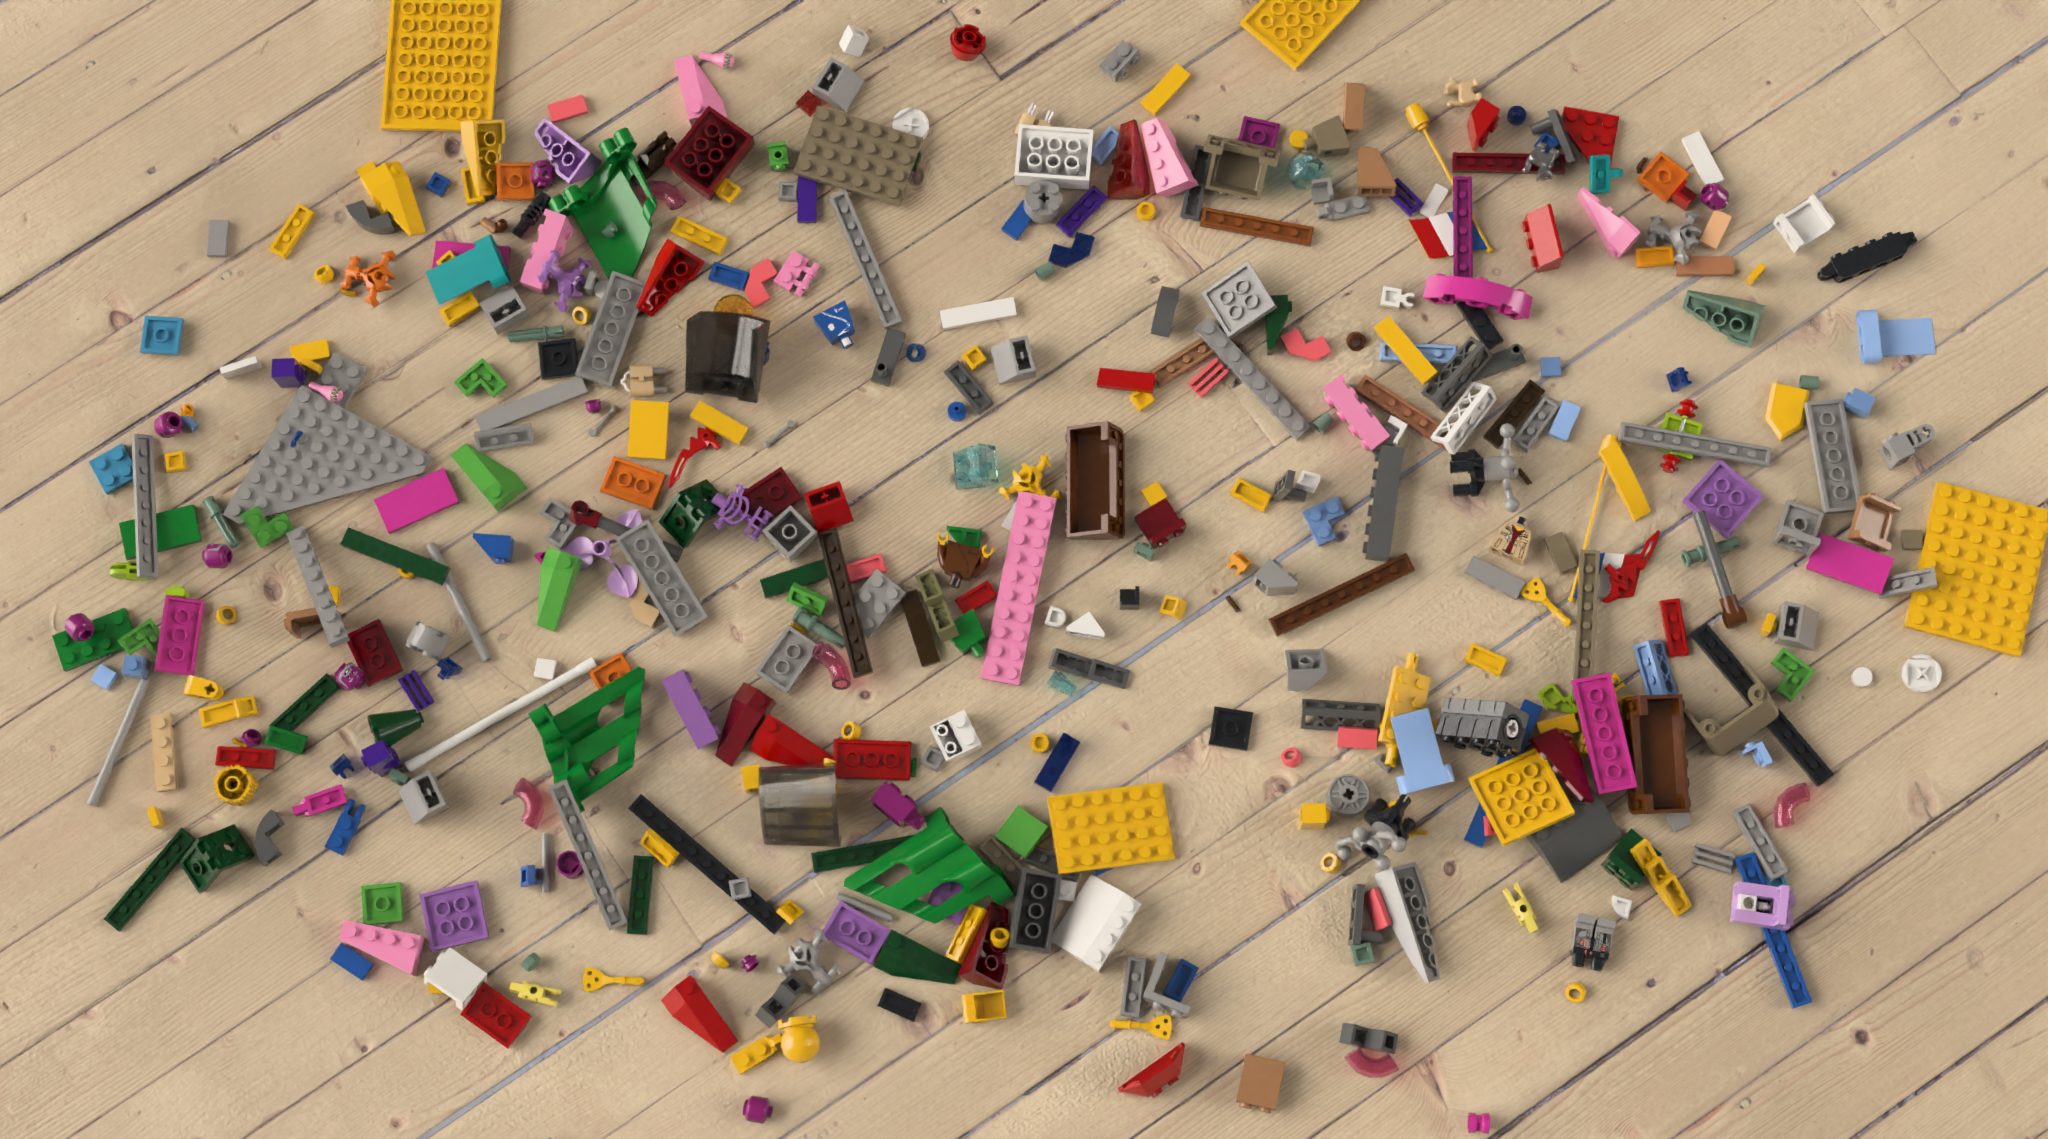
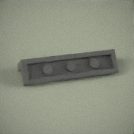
M1471 336L1424 388L1421 394L1432 401L1443 412L1492 358L1493 354L1483 343ZM1473 343L1477 345L1472 351L1468 352ZM1463 359L1460 365L1455 366L1458 360ZM1450 373V376L1446 380H1443V377L1446 374ZM1433 388H1437V391L1431 396L1429 393Z
M1302 699L1301 729L1338 731V726L1374 728L1378 729L1377 734H1379L1380 704ZM1306 716H1315L1318 719L1314 723H1305ZM1328 717H1334L1337 721L1334 724H1327L1324 720ZM1348 718L1354 719L1356 723L1350 726L1346 725L1344 721ZM1367 720H1376L1375 727H1366L1363 723Z

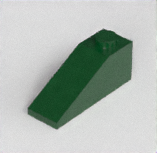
M1270 295L1277 308L1265 315L1267 355L1272 354L1288 319V314L1292 312V301H1288V295Z

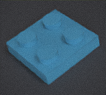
M145 316L140 352L142 354L179 356L184 320L174 317Z
M123 443L89 461L107 495L133 481V460Z

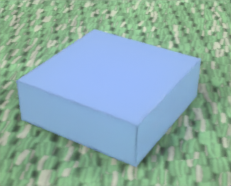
M100 664L90 680L108 690L118 674Z

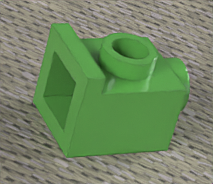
M786 141L767 144L771 170L783 172L786 169H790Z

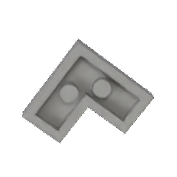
M550 497L540 512L542 516L555 523L545 537V540L557 548L563 549L578 525L570 521L571 510Z

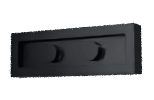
M1464 301L1457 303L1456 306L1479 341L1489 350L1503 343L1502 337L1483 308L1468 306Z

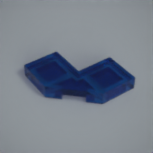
M1077 232L1072 249L1053 244L1048 262L1067 268L1090 256L1095 237Z

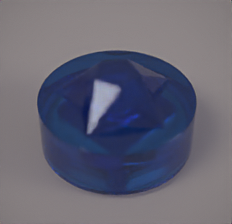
M1513 106L1507 113V120L1512 125H1521L1526 119V111L1521 106Z

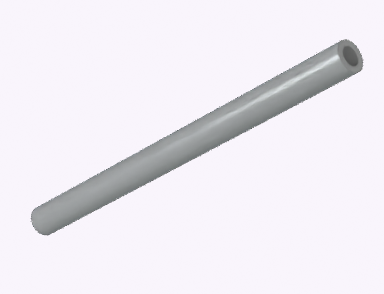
M435 542L428 544L426 547L432 560L446 566ZM449 572L444 584L482 662L485 663L492 658Z
M141 678L86 803L88 805L96 807L150 684L145 679Z

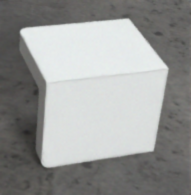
M848 25L839 45L844 53L860 57L869 37L863 29Z
M1391 415L1385 426V430L1390 435V440L1386 444L1396 446L1406 431L1408 424Z

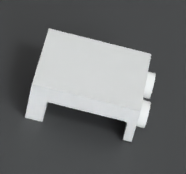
M1814 194L1786 214L1782 213L1777 216L1773 222L1794 253L1832 230L1835 225L1832 214L1825 210L1821 199L1816 198Z
M449 947L446 952L442 951L436 959L437 962L433 967L429 966L426 969L424 983L427 986L430 983L454 999L456 1007L463 1010L482 983L487 982V973Z

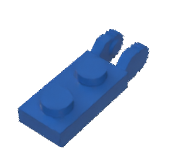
M349 799L344 812L341 813L324 846L342 856L345 854L366 808V805L361 804L357 808L355 816H350L355 805V800Z

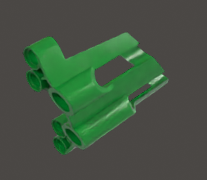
M639 666L553 716L545 703L528 713L542 737L544 750L553 772L554 784L567 779L581 813L585 811L581 803L583 800L633 767L636 737L639 734L642 712V689L645 682V669ZM626 694L624 715L599 728L598 716L601 709ZM619 746L617 763L590 778L588 772L595 759Z
M942 807L924 817L927 828L850 875L844 881V887L934 924L988 895L993 898L998 906L1016 895L1012 886L1006 880L1000 866L997 863L990 866L967 845L965 839L950 823ZM900 863L907 865L912 870L910 875L891 887L872 881ZM945 882H959L963 888V891L937 907L918 900L919 897Z

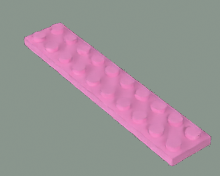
M1022 491L1018 493L981 679L1016 686L1020 684L1056 498Z

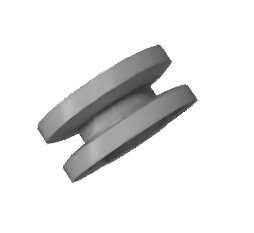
M1352 774L1337 777L1331 783L1327 793V802L1331 810L1342 817H1354L1360 814L1365 809L1369 800V789L1366 783L1360 777ZM1346 792H1349V795H1353L1350 800L1347 797L1344 798Z

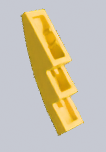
M1615 442L1600 450L1599 454L1608 467L1607 471L1616 485L1615 489L1633 520L1636 521L1651 513L1645 495L1618 443Z
M1643 839L1630 849L1639 867L1675 917H1679L1692 906L1675 874L1670 873L1662 857L1657 856L1649 840Z

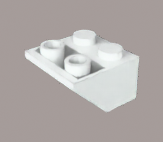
M965 710L929 726L946 762L965 757L982 748L981 742Z

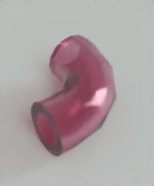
M652 180L647 182L654 198L663 200L670 210L679 209L686 203L684 196L675 186L665 181ZM638 185L636 187L645 202L648 197L641 185Z
M818 642L813 649L812 656L828 669L832 687L837 690L849 688L851 678L844 659L826 642Z
M521 778L513 791V794L524 803L525 810L520 821L537 830L544 814L543 799L537 787L529 780Z
M1805 782L1787 788L1777 798L1773 809L1775 828H1783L1795 824L1793 819L1794 809L1798 804L1810 801L1809 789Z
M1358 1047L1344 1057L1357 1073L1368 1078H1383L1399 1070L1389 1053L1380 1058H1372L1361 1047Z

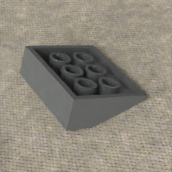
M1591 786L1590 789L1594 799L1592 804L1580 801L1578 797H1575L1570 801L1575 815L1526 836L1560 882L1567 879L1624 837L1604 803Z

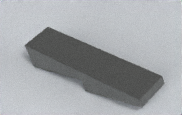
M1195 145L1190 169L1199 185L1185 191L1180 218L1199 221L1212 153L1203 151L1204 146Z
M1058 648L1053 650L1048 666L1049 669L1121 689L1126 688L1130 674L1128 669L1097 659L1092 660Z

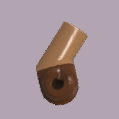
M484 217L480 221V225L492 234L504 232L508 227L505 219L492 223Z

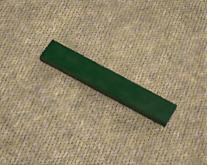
M349 527L340 543L345 548L442 586L450 571L448 566Z
M181 827L105 916L104 920L120 932L180 862L197 839Z
M914 835L811 853L814 873L869 864Z

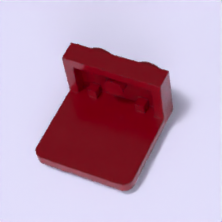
M1166 499L1157 502L1135 516V522L1153 549L1165 546L1169 542L1168 540L1181 536L1186 530L1185 521L1183 518L1179 519Z

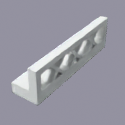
M1473 381L1430 437L1432 441L1444 444L1448 453L1455 455L1497 400L1492 388ZM1475 389L1480 390L1478 394L1471 395ZM1470 403L1467 408L1461 410L1463 405ZM1459 417L1457 422L1450 424L1452 419ZM1448 431L1444 438L1439 437L1441 433Z

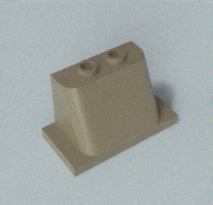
M1208 134L1203 151L1212 153L1205 189L1218 191L1219 194L1226 196L1229 194L1236 195L1239 199L1250 198L1260 201L1268 165L1277 167L1281 150Z

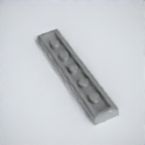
M577 376L475 417L480 431L502 428L589 393L583 378Z

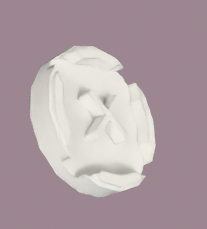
M905 108L894 117L893 129L916 135L923 139L927 136L929 120L921 110Z
M1919 654L1905 662L1901 675L1903 682L1910 690L1923 694L1932 691L1939 685L1942 679V670L1939 663L1931 656Z

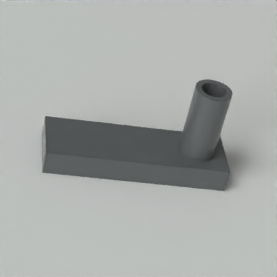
M1552 109L1548 111L1549 117L1530 125L1533 135L1554 127L1567 162L1571 165L1579 162L1558 110Z
M891 328L887 329L871 382L890 386L906 333Z
M1513 344L1510 348L1494 353L1492 358L1471 381L1476 382L1524 364L1526 360L1522 353L1521 345Z
M1287 470L1276 481L1272 497L1273 501L1280 502L1284 497L1301 502L1305 501L1307 491L1293 488L1296 471Z
M1356 884L1352 889L1348 945H1359L1361 941L1382 944L1383 932L1362 929L1365 885Z

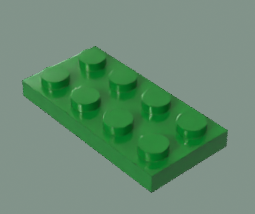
M126 608L91 620L94 624V632L92 637L86 641L77 642L73 640L66 630L52 635L65 672L124 650L119 644L118 639L133 630Z

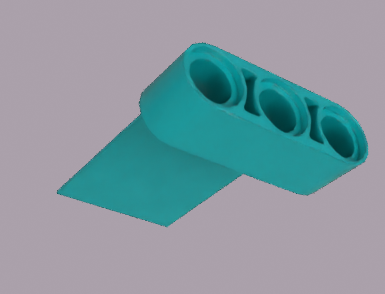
M491 234L475 241V248L426 272L439 305L489 280L495 289L511 282L501 253Z

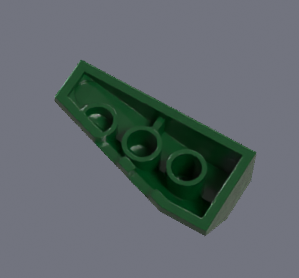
M891 929L881 949L875 968L891 976L954 985L961 965Z

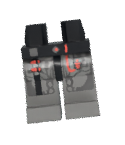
M1580 913L1575 916L1570 951L1572 966L1583 968L1586 958L1592 960L1591 970L1602 971L1605 962L1609 958L1616 921L1600 917L1596 919L1595 916Z

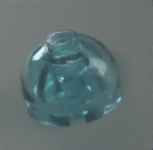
M1299 153L1292 156L1286 169L1287 178L1297 190L1306 189L1305 185L1309 182L1312 184L1313 179L1320 178L1324 170L1322 168L1324 164L1312 153Z

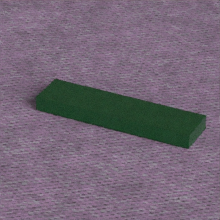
M821 559L760 579L767 599L789 592L794 582L804 587L829 577L825 561Z
M326 673L270 725L293 732L340 689L339 685Z
M634 855L627 934L647 935L654 866L653 856Z

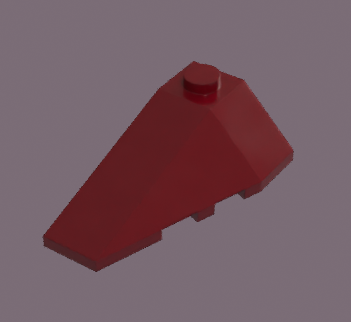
M992 901L961 965L958 976L975 985L1002 989L1008 972V964H1006L1008 948L1007 946L1004 948L994 947L990 941V935L995 928L1008 930V909L1001 905L998 906Z

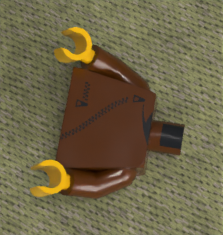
M939 531L937 534V540L939 541L937 557L940 567L944 569L946 575L951 576L948 586L959 589L962 580L971 581L972 578H977L986 570L991 558L990 555L994 553L995 547H992L991 552L986 549L987 543L982 547V550L948 540V531L946 537L942 538L940 536L941 531Z

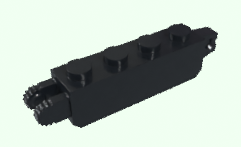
M1900 231L1894 234L1889 232L1883 235L1882 239L1877 241L1876 239L1869 240L1862 247L1854 246L1845 254L1837 253L1833 255L1829 263L1818 272L1817 279L1826 281L1833 278L1835 282L1843 283L1902 259L1907 249L1917 243V238L1913 231L1901 234Z

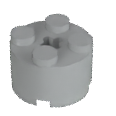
M1044 180L1030 184L1024 199V210L1032 221L1046 224L1053 221L1059 215L1063 200L1059 186L1056 183Z
M416 621L406 640L405 646L439 661L451 637L435 628Z

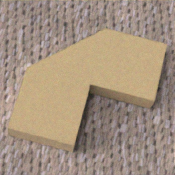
M638 578L637 589L629 597L631 609L636 621L653 628L661 613L658 609L645 603L649 594Z

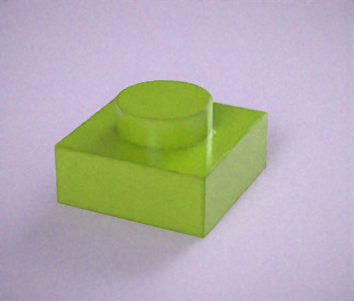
M173 585V588L166 587L165 595L190 598V592L184 586Z

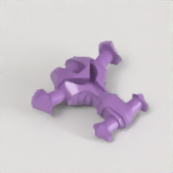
M551 250L550 258L543 263L542 272L540 275L537 274L536 277L540 283H546L548 275L552 279L555 278L557 280L558 293L561 296L559 302H554L559 312L562 313L569 308L566 305L568 298H582L583 294L579 289L580 287H585L586 284L582 272L585 268H591L592 264L591 261L579 257V265L576 268L572 267L569 270L563 271L561 266L555 264L560 257V253Z

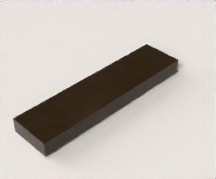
M1530 379L1483 438L1499 449L1504 441V437L1500 434L1501 426L1509 423L1516 428L1544 394L1545 390Z
M918 590L906 592L907 594L901 600L923 668L940 662V658Z

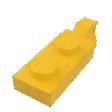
M779 1033L772 1038L770 1035L764 1036L732 1055L730 1058L738 1072L743 1074L774 1055L778 1051L776 1046L781 1043L782 1035Z

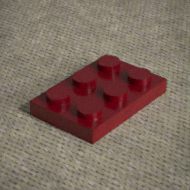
M782 467L749 487L742 495L749 501V515L754 516L759 506L762 507L758 515L760 518L764 515V510L776 517L790 505L792 506L803 499ZM742 501L740 509L745 511L746 505ZM755 521L753 524L759 526L760 523Z
M380 619L348 634L350 641L347 644L358 667L364 672L363 678L368 687L404 671Z

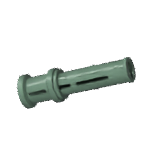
M1737 536L1716 543L1719 554L1741 547ZM1699 545L1696 546V549L1681 551V559L1685 567H1689L1692 563L1705 562L1707 560L1703 546Z
M802 606L799 607L792 618L793 622L797 621L805 626L807 631L812 630L840 649H843L845 646L843 635L820 622L816 615L812 616L804 611Z

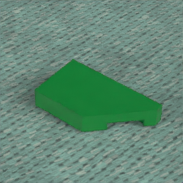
M947 526V531L957 543L980 549L982 530Z

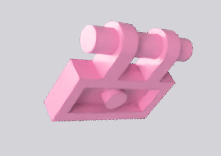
M792 251L773 282L788 292L793 287H796L797 289L794 294L801 297L803 292L808 290V285L812 278L817 276L820 265L814 262L811 268L807 267L809 259ZM804 273L806 275L802 282L798 281L801 274Z

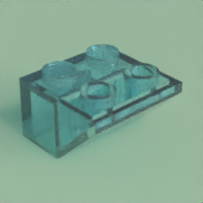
M978 443L953 453L957 490L983 488L999 483L995 446Z

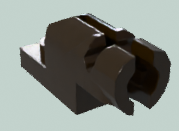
M663 131L656 140H653L637 156V164L645 180L664 165V159L677 146L675 140L667 136L668 133L666 131ZM633 174L630 180L637 187L641 186L635 174Z

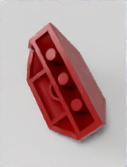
M1183 1042L1118 1087V1091L1147 1098L1150 1095L1153 1098L1163 1092L1161 1089L1167 1083L1171 1086L1179 1080L1177 1076L1181 1073L1185 1044Z

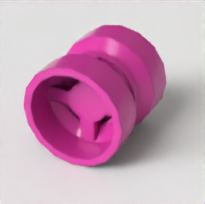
M1468 1113V1133L1481 1131L1482 1133L1489 1134L1490 1114L1482 1113L1477 1115L1476 1113Z

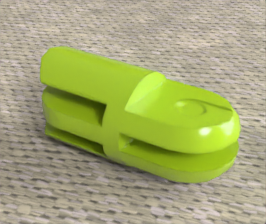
M136 561L113 563L110 566L109 572L113 578L151 580L137 578Z

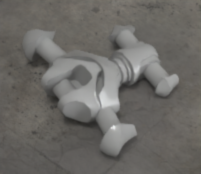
M1697 211L1685 213L1687 218L1685 223L1681 222V224L1672 229L1660 225V222L1663 221L1660 215L1652 216L1650 219L1653 222L1648 228L1649 238L1644 243L1652 248L1657 245L1656 239L1669 240L1674 245L1675 250H1678V255H1675L1673 260L1681 263L1683 266L1686 265L1689 257L1685 254V251L1698 246L1699 240L1696 238L1700 237L1702 233L1699 228L1692 225L1693 222H1697L1700 219L1699 213Z
M823 929L815 931L816 938L813 942L799 938L797 940L798 946L795 949L792 946L788 948L790 963L785 966L778 965L776 968V973L783 975L785 978L794 969L796 971L810 970L813 973L812 977L818 980L814 985H810L811 992L816 995L820 994L819 990L823 986H829L832 983L835 975L842 974L839 965L833 964V968L827 972L824 966L822 967L818 964V951L820 950L818 947L822 941H829L825 937Z

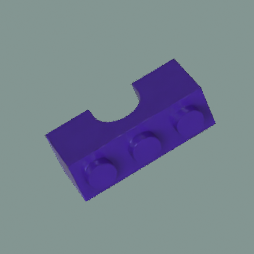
M383 740L361 750L363 754L361 760L364 766L381 777L389 774L392 768L398 770L403 767L396 750L388 747L387 743Z

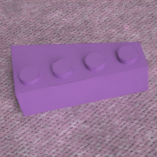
M682 669L663 679L662 683L696 747L700 749L719 739L717 734L720 731L716 723L711 724L708 718L711 714L706 706L702 707L699 701L702 697L697 688L693 690L690 684L693 680L688 671L684 673Z

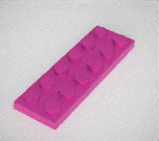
M1606 673L1572 680L1571 684L1597 795L1637 788L1611 674Z

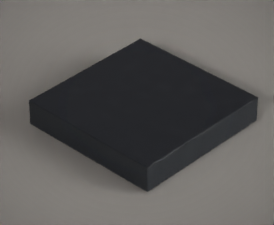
M576 338L538 342L542 380L575 376L579 364Z
M1215 706L1209 745L1247 751L1253 712Z

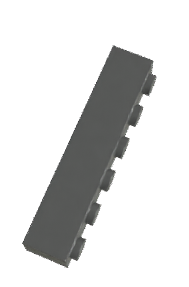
M1381 444L1380 450H1376L1375 461L1378 462V466L1373 469L1372 479L1376 481L1375 487L1371 486L1370 498H1373V503L1368 506L1367 516L1371 518L1370 523H1366L1365 535H1368V541L1364 542L1362 553H1366L1365 559L1388 562L1390 558L1404 447Z

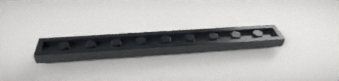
M1705 623L1691 634V638L1749 707H1751L1753 704L1748 698V691L1754 685V682L1745 672L1743 665L1710 626ZM1779 709L1778 717L1766 727L1813 783L1819 787L1834 773Z
M640 794L628 809L731 897L729 881L739 878ZM752 889V897L735 900L774 935L787 922L776 913L777 910Z

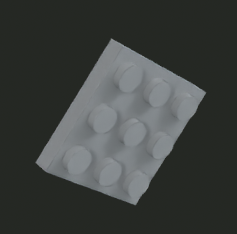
M1249 261L1201 292L1230 339L1277 308Z

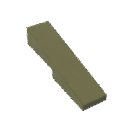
M933 569L916 575L917 583L941 642L959 636Z

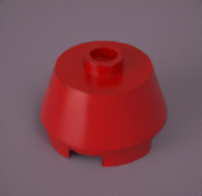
M965 24L964 27H956L950 35L952 53L959 60L973 61L986 47V36H983L976 26Z

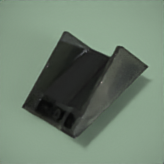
M699 311L687 319L685 393L699 395L709 393L736 397L739 401L757 403L770 321L752 315L723 311Z

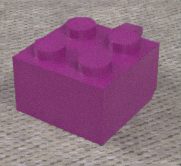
M885 781L870 799L874 807L899 827H905L908 824L914 829L919 830L925 823V820L917 812L915 801L907 794L904 797L901 794L900 788L892 782L888 784Z

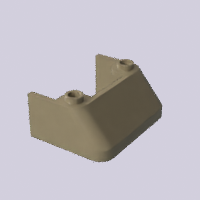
M1749 665L1745 666L1744 670L1754 682V685L1748 691V698L1753 705L1724 726L1720 727L1713 719H1705L1698 724L1687 708L1684 709V715L1710 750L1717 756L1727 754L1773 722L1779 715L1777 705Z

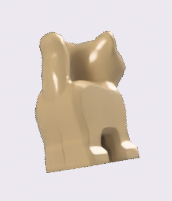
M1450 78L1445 85L1444 94H1454L1457 92L1458 100H1450L1447 106L1469 107L1477 104L1481 99V92L1474 94L1473 91H1477V87H1479L1478 78L1462 82Z

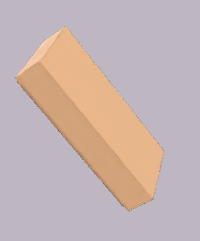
M1719 210L1713 211L1699 243L1716 250L1732 216Z

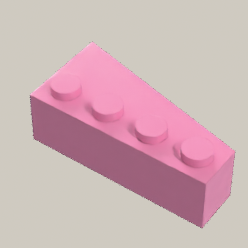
M1342 374L1324 387L1326 396L1324 400L1330 407L1334 406L1337 409V416L1342 422L1346 420L1350 425L1348 427L1349 431L1354 436L1358 435L1362 440L1360 444L1366 451L1370 450L1374 453L1381 447V444L1384 445L1390 440V435L1377 418L1370 414L1371 411L1366 404L1358 400L1359 397L1355 390L1345 384V378Z
M344 920L339 940L416 977L425 938L420 935Z

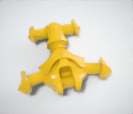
M1040 455L1041 461L1036 467L1022 463L1023 469L1019 472L1013 470V485L1006 489L1005 487H1000L998 494L1006 497L1008 501L1010 499L1009 495L1015 492L1019 493V491L1047 496L1046 491L1040 488V483L1043 475L1041 472L1047 465L1052 467L1048 455ZM1056 489L1049 496L1056 499L1060 498V500L1063 498L1061 492Z

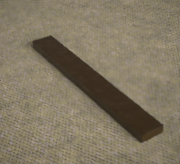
M833 528L818 533L852 674L856 679L873 673L838 530Z

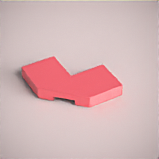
M769 258L752 267L745 288V294L754 309L770 300L762 284L775 278L778 274Z
M1297 328L1280 336L1283 345L1290 355L1303 357L1315 362L1331 354V350L1323 336L1307 344Z

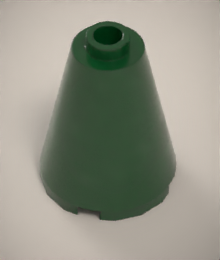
M416 709L377 713L367 717L375 743L383 740L387 743L388 747L422 727L421 723H424L421 712H417Z

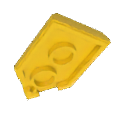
M1779 383L1771 384L1764 420L1772 428L1779 442L1803 428L1805 418L1804 404L1808 402L1810 393L1808 390Z

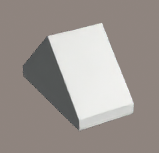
M1087 612L1066 628V635L1102 641L1105 639L1104 631L1090 612Z

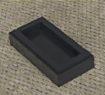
M885 988L877 1006L914 1022L922 1003Z

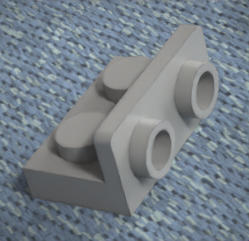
M1122 40L1099 65V69L1116 82L1127 74V69L1131 65L1134 66L1139 61L1140 50L1137 47L1135 49Z

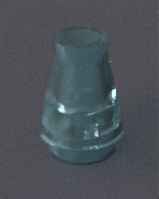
M1055 670L1047 682L1050 688L1069 696L1077 688L1061 671L1057 672Z

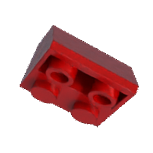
M1482 97L1471 111L1467 124L1471 147L1475 152L1479 147L1482 148L1485 145L1488 135L1495 131L1500 119L1498 116L1500 109Z
M840 481L804 493L817 533L854 521Z

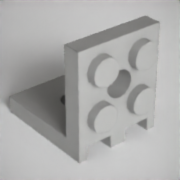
M1787 500L1772 544H1781L1786 546L1788 550H1797L1809 557L1820 544L1821 539L1816 536L1824 513ZM1796 520L1802 521L1804 528L1801 530L1797 529L1794 526V522Z
M1160 952L1142 1000L1153 1004L1152 1008L1163 1012L1166 1009L1171 1011V1015L1176 1018H1187L1190 1006L1154 992L1168 954Z

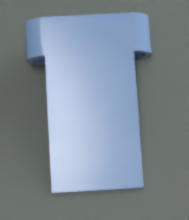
M1877 310L1857 311L1856 319L1862 363H1880L1884 356L1936 354L1932 318L1878 320Z
M1428 708L1390 717L1405 775L1396 777L1400 795L1455 781L1451 764L1443 765Z

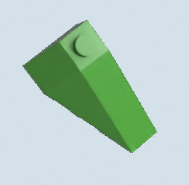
M466 443L451 454L453 459L497 511L501 510L527 489V486L516 473L483 453L478 452V450Z
M547 548L540 569L538 626L556 632L583 564V560L579 557L560 550Z

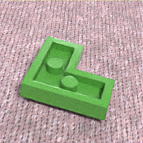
M483 358L454 382L466 397H469L481 385L493 398L508 387Z
M258 505L241 514L243 521L260 548L294 529L285 512L267 521Z
M149 618L118 639V642L127 655H132L146 646L156 659L160 630Z
M1784 647L1770 663L1786 675L1775 691L1789 702L1795 698L1815 672Z

